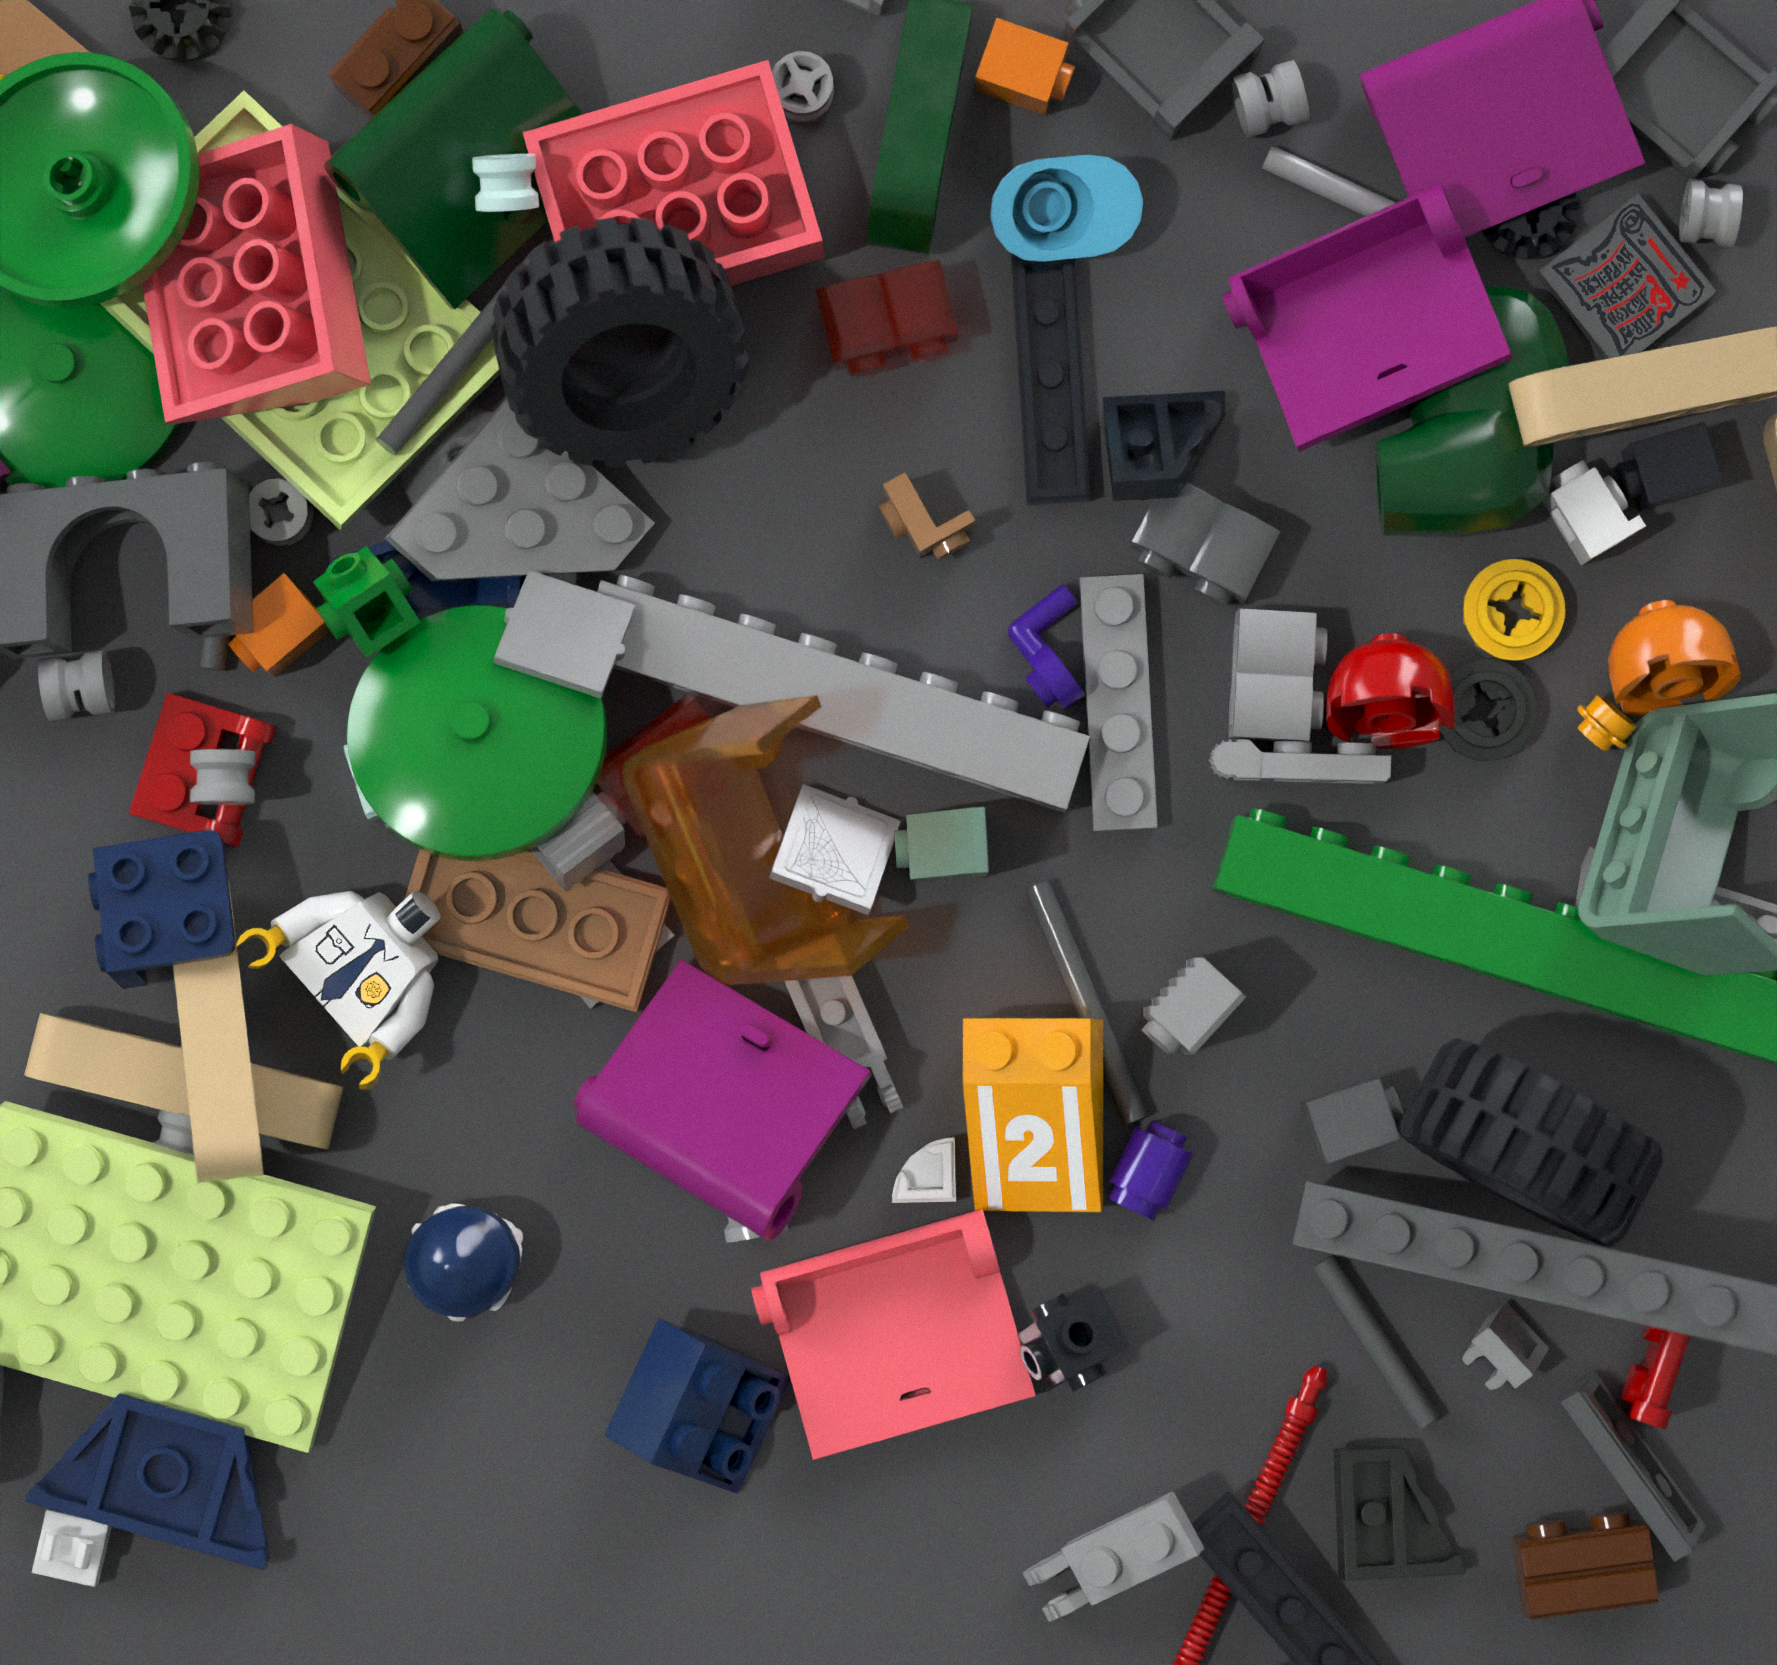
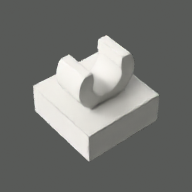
M49 1508L46 1509L32 1573L95 1587L100 1581L112 1527Z

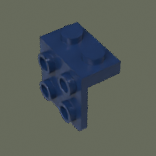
M205 830L93 848L95 872L89 873L88 884L93 908L95 911L100 910L102 934H96L95 937L97 960L101 972H106L122 989L148 985L147 969L223 958L233 953L236 941L223 839L217 832Z

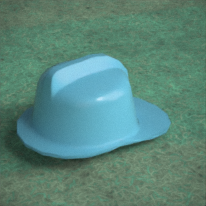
M1078 155L1037 159L1016 166L1001 179L992 197L990 218L995 236L1005 249L1024 260L1045 262L1095 257L1113 252L1131 239L1141 221L1143 198L1138 181L1126 166L1109 157Z

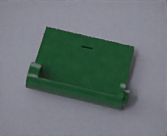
M488 9L324 163V168L335 185L358 207L375 214L447 306L454 310L548 221L534 172L531 174V187L538 193L539 207L508 211L506 214V211H476L475 196L480 192L481 187L480 177L473 172L472 158L498 154H529L522 132L583 115L529 44L533 39L529 28L516 14L509 10L501 14L494 9Z

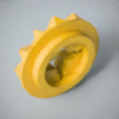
M1521 559L1502 560L1483 569L1471 582L1464 595L1463 624L1473 638L1475 646L1493 655L1498 660H1527L1549 648L1561 632L1565 619L1563 593L1553 576L1541 566ZM1518 585H1521V607L1529 610L1531 615L1538 616L1539 620L1533 618L1529 620L1520 619L1509 630L1508 636L1504 635L1506 629L1504 625L1505 615L1496 611V607L1487 604L1488 602L1495 604L1497 601L1507 602L1512 594L1517 591Z

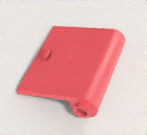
M983 1209L760 1272L762 1285L751 1288L761 1325L773 1322L775 1330L779 1335L813 1460L1036 1397L1029 1371L1021 1358L1020 1339L1017 1335L1018 1332Z

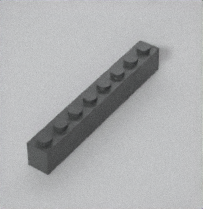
M1306 1181L1292 1245L1777 1355L1776 1285Z

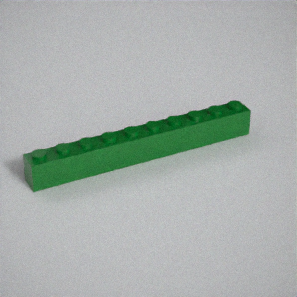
M1251 808L1249 817L1236 815L1232 820L1211 891L1777 1066V981H1775L1777 970L1700 975L1601 939L1581 921L1578 907L1557 902L1554 912L1532 906L1530 903L1533 894L1524 890L1496 883L1493 893L1469 886L1472 875L1436 864L1432 874L1408 867L1410 856L1380 846H1373L1371 855H1367L1346 848L1349 837L1323 828L1312 827L1310 836L1285 829L1288 818L1265 810Z

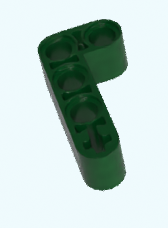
M909 0L873 183L866 244L925 255L930 253L940 185L974 3L958 0Z

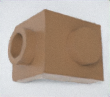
M906 472L883 484V493L887 501L878 505L879 510L894 537L897 539L906 534L919 558L933 552L936 559L940 560L971 542L966 533L975 528L976 520L970 510L936 528Z

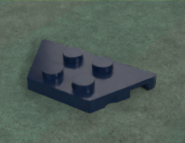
M119 1393L98 1416V1419L68 1448L64 1456L44 1478L34 1485L28 1492L25 1501L260 1570L267 1568L270 1559L250 1445L244 1428L124 1393Z

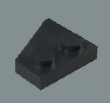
M1225 391L1103 397V424L1113 501L1177 498L1225 417Z

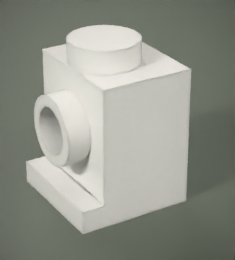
M1584 460L1551 479L1556 490L1548 495L1543 504L1581 566L1636 534L1646 526L1640 515L1628 522L1622 512L1628 508V504L1617 483L1609 475L1602 478L1595 467L1590 470Z

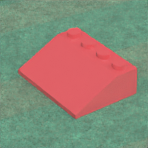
M768 60L522 132L528 153L536 154V169L534 173L555 242L561 240L560 233L576 225H578L580 231L596 227L595 220L615 218L617 224H630L631 217L649 219L654 221L656 229L661 230L664 224L671 225L687 232L690 241L692 239L701 241L713 252L715 261L722 264L731 286L825 258L822 236Z
M288 124L198 154V194L188 227L167 260L142 282L165 423L173 425L311 403L371 385L337 188L324 168V163L331 157L327 140L293 124Z

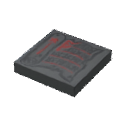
M1638 193L1536 274L1603 359L1642 352L1717 293L1715 288Z

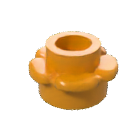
M1597 694L1587 707L1581 704L1578 706L1579 714L1585 719L1577 728L1591 742L1605 752L1613 744L1621 749L1627 748L1628 745L1625 740L1637 726L1620 709L1600 694Z

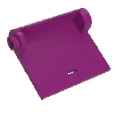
M1536 0L1358 74L1373 118L1380 132L1385 137L1408 197L1441 183L1464 237H1467L1645 164L1595 31L1603 28V22L1594 0Z
M1441 183L1228 277L1231 290L1222 294L1225 307L1235 328L1239 329L1247 325L1257 342L1299 452L1514 359Z
M681 959L599 1075L590 1076L582 1084L576 1094L574 1108L578 1110L576 1121L580 1127L765 1240L771 1241L784 1230L799 1205L803 1190L799 1179L871 1077V1072ZM746 1038V1039L750 1040L751 1042L755 1043L756 1045H758V1046H760V1047H763V1048H765V1049H767V1050H766V1051L760 1050L759 1048H757V1047H755L754 1045L748 1043V1042L745 1041L744 1039Z

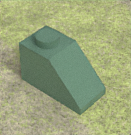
M985 807L906 815L907 830H894L897 869L909 868L910 882L984 878L988 875Z

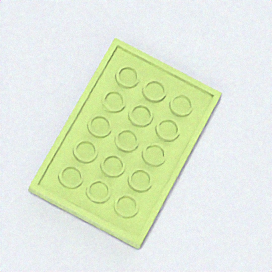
M243 91L199 132L194 139L199 154L282 126L250 95ZM336 186L371 385L316 402L223 416L221 418L342 531L500 375L491 340L396 456L380 446L376 438L476 319L480 311L467 299L455 310L449 308L375 214L358 207ZM142 283L116 298L100 303L154 354Z
M4 1101L0 1105V1365L114 1398L119 1393H124L242 1427L247 1436L309 1453L317 1433L376 1206L268 1175L198 1183L194 1154L183 1153L166 1146Z

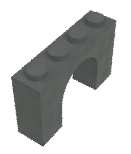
M197 462L188 465L186 473L165 475V472L156 469H138L128 472L126 480L105 482L100 477L78 476L68 479L66 487L45 489L44 486L39 484L19 483L8 486L6 488L7 494H0L1 654L11 659L72 653L71 579L75 564L82 551L96 536L113 526L130 522L152 524L163 540L168 568L169 626L192 640L253 633L249 484L228 470L224 464L218 462Z

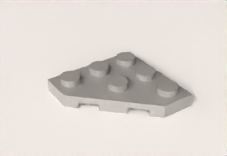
M506 399L385 539L432 582L474 578L526 577L528 570L543 575L603 573L614 571L655 523L593 466L569 460L567 451H564L559 456L540 446L537 438L535 439L527 435L518 425L515 413L510 410Z

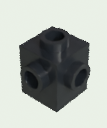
M1100 1288L1070 1304L1064 1294L1047 1301L1030 1311L1035 1322L1017 1334L1023 1344L1020 1347V1354L1025 1367L1036 1380L1043 1381L1047 1391L1065 1382H1068L1073 1392L1107 1374L1102 1365L1104 1361L1131 1346Z

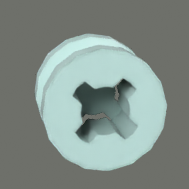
M498 154L472 158L473 172L480 177L481 187L480 192L475 196L476 211H516L539 207L538 193L531 187V174L536 169V154Z

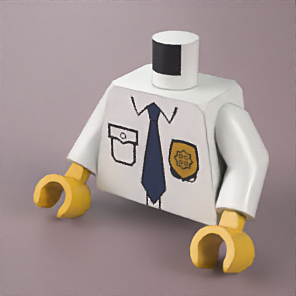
M353 891L309 897L271 921V929L267 931L262 928L246 930L239 937L236 948L250 938L261 939L266 944V956L250 964L248 967L251 969L265 967L272 960L276 947L281 944L287 948L279 957L358 1045V1047L351 1048L342 1058V1074L347 1072L351 1064L358 1060H366L373 1066L372 1072L359 1084L360 1089L366 1090L375 1086L380 1079V1063L383 1059L392 1060L426 1023L434 989V982L429 973L438 962V956L422 935L441 916L436 905L419 891H413L397 907L381 892L366 899ZM368 1042L370 1043V1046L368 1048L361 1047Z

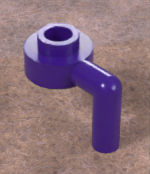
M1061 584L1014 620L1008 627V637L1034 670L1024 679L1047 708L1058 701L1062 708L1066 710L1085 696V693L1051 648L1038 635L1078 604L1064 584Z

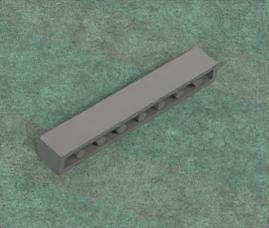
M619 575L616 585L600 581L598 593L635 605L633 617L622 643L625 646L624 658L615 661L613 666L615 670L1065 813L1090 738V736L1078 732L1080 722L1075 719L1050 711H1044L1041 720L1017 713L1019 702L1013 699L983 691L981 700L978 701L956 694L959 683L927 672H922L920 681L895 674L898 666L897 663L876 655L862 652L859 662L834 655L837 644L813 635L801 633L798 643L774 635L777 625L754 616L740 614L738 623L713 616L716 608L715 605L691 596L680 594L677 604L653 597L655 586L635 578Z

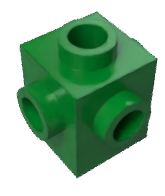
M367 546L356 553H348L337 558L328 566L325 574L313 581L326 601L317 607L316 610L337 640L348 634L366 658L421 623L405 598L413 589L392 558L381 564Z

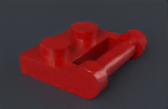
M167 692L129 814L189 833L213 830L220 835L225 844L239 848L244 829L239 828L246 804L219 805L214 820L199 816L203 804L190 803V789L197 783V771L190 764V751L220 749L226 731L240 735L237 750L255 752V765L249 770L248 784L252 787L265 743L272 744L277 726Z
M1647 1325L1643 1326L1642 1339L1648 1340L1649 1344L1642 1365L1634 1363L1631 1366L1622 1391V1400L1629 1402L1626 1414L1630 1418L1664 1430L1667 1429L1672 1411L1667 1409L1691 1335Z

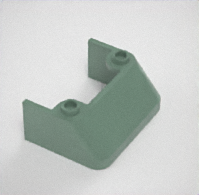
M1777 693L1655 709L1647 713L1635 724L1637 728L1628 737V746L1625 748L1580 898L1578 907L1579 917L1601 939L1700 975L1777 970V942L1737 904L1712 906L1738 811L1759 809L1777 800Z

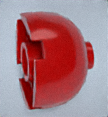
M1386 633L1377 635L1372 638L1371 642L1364 643L1343 656L1331 675L1326 696V721L1328 729L1340 740L1351 743V732L1359 735H1374L1370 743L1376 744V748L1379 749L1410 748L1432 743L1440 739L1439 727L1446 724L1451 731L1455 726V702L1450 674L1442 660L1424 646L1411 642L1407 637L1400 634Z

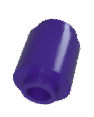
M1152 1121L1148 1131L1135 1127L1110 1179V1182L1115 1185L1108 1199L1155 1221L1161 1207L1168 1209L1194 1155L1182 1149L1187 1137L1155 1121Z

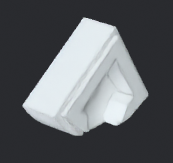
M955 1137L932 1141L919 1148L906 1160L894 1183L892 1203L956 1202Z

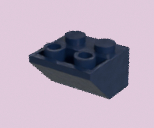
M658 1318L604 1436L650 1464L738 1494L791 1378L789 1375L702 1334Z

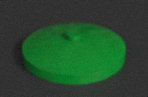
M71 52L56 54L30 62L0 80V286L23 300L38 305L59 308L94 305L116 298L132 290L159 269L171 255L185 233L194 211L199 186V159L194 135L187 118L170 94L155 80L136 66L121 59L91 52Z
M0 286V459L11 471L4 481L11 485L19 483L39 484L44 486L45 489L66 487V481L73 477L94 476L109 482L126 480L128 472L147 469L166 450L182 424L172 425L165 423L154 354L100 303L74 308L49 307L23 300Z
M472 605L440 611L420 619L421 623L383 647L376 654L364 671L351 702L347 727L348 754L352 771L362 794L377 816L390 830L416 848L432 855L460 861H490L515 856L540 845L563 829L584 806L596 785L603 766L607 746V722L602 698L600 699L494 664V656L507 626L504 618L505 611L508 608Z

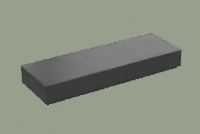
M1592 1371L1580 1378L1572 1385L1561 1401V1404L1671 1558L1676 1562L1693 1552L1706 1529V1525L1598 1374Z

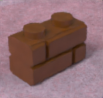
M395 0L397 6L395 8L388 7L327 73L335 89L369 120L464 33L461 23L437 0Z
M1611 1511L1590 1516V1527L1566 1530L1565 1520L1563 1519L1528 1523L1526 1525L1528 1535L1512 1537L1523 1614L1529 1620L1658 1603L1659 1595L1648 1525L1640 1520L1630 1521L1629 1511Z

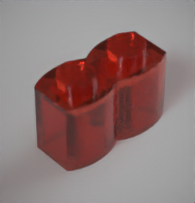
M940 260L913 264L878 275L843 281L816 290L835 370L848 368L850 377H860L880 372L887 368L885 359L897 355L910 353L912 362L935 359L949 353L947 344L958 341V332Z

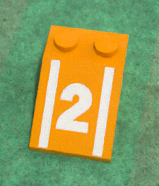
M963 1018V1090L975 1211L983 1209V1211L1103 1212V1019Z

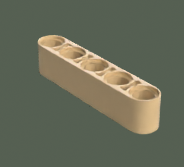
M1777 326L1543 371L1511 381L1508 385L1524 447L1538 446L1777 397Z
M235 947L233 953L227 957L173 965L198 1183L264 1175L238 953Z
M40 1013L25 1076L168 1112L190 1115L182 1046L64 1017ZM251 1063L259 1134L329 1149L344 1086Z

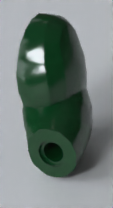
M1506 286L1485 287L1514 359L1408 404L1413 426L1406 431L1375 442L1377 501L1383 536L1462 538L1499 532L1508 529L1548 498L1554 442L1524 447L1508 383L1528 375L1570 365L1562 335L1550 310L1531 293Z

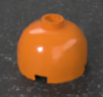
M1671 600L1656 601L1642 607L1639 615L1626 623L1612 642L1608 656L1609 678L1616 705L1620 702L1622 711L1632 716L1643 717L1658 708L1684 705L1679 700L1693 698L1700 694H1703L1705 702L1716 701L1733 690L1741 679L1734 646L1726 628L1711 614L1692 606L1676 605Z

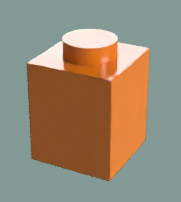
M996 18L975 76L974 91L1045 116L1051 99L1063 102L1075 69V65L1065 62L1069 43Z
M283 573L252 599L253 633L238 634L228 645L252 672H255L262 666L268 673L276 677L330 630L319 615L315 605L299 586Z

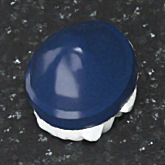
M462 1204L438 1206L433 1216L423 1223H416L412 1229V1237L406 1247L403 1264L409 1288L426 1308L435 1313L448 1316V1318L455 1322L464 1321L466 1317L481 1314L488 1309L497 1311L506 1301L516 1281L523 1251L521 1245L523 1234L512 1222L481 1207Z

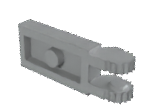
M1229 739L1228 742L1222 740L1220 745L1216 744L1208 760L1211 763L1209 768L1214 771L1213 775L1217 774L1219 779L1223 777L1226 780L1231 777L1234 781L1382 785L1391 778V756L1376 755V744L1338 743L1337 754H1312L1311 742L1275 741L1273 753L1261 752L1250 740L1237 739L1236 742H1232Z
M836 941L779 966L781 975L806 1033L865 1068L870 1067L878 1084L876 1087L883 1106L888 1107L890 1114L904 1108L884 1063V1060L888 1058L838 942ZM857 1096L846 1112L853 1129L867 1124L865 1120L866 1112L859 1096Z
M1173 1491L1069 1541L1061 1548V1551L1032 1565L1022 1574L1028 1585L1032 1586L1042 1584L1069 1566L1071 1567L1081 1586L1070 1592L1056 1595L1042 1608L1048 1621H1054L1077 1610L1088 1602L1093 1606L1198 1556L1205 1548Z

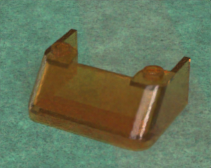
M817 695L741 705L645 747L631 757L623 768L624 785L696 959L707 975L725 985L851 976L909 927L905 915L856 919L853 910L826 899L822 902H816L813 900L812 894L769 878L784 836L756 769L766 767L775 761L783 749V736L822 707Z

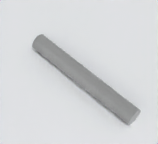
M1273 145L1262 166V169L1363 216H1368L1396 203Z

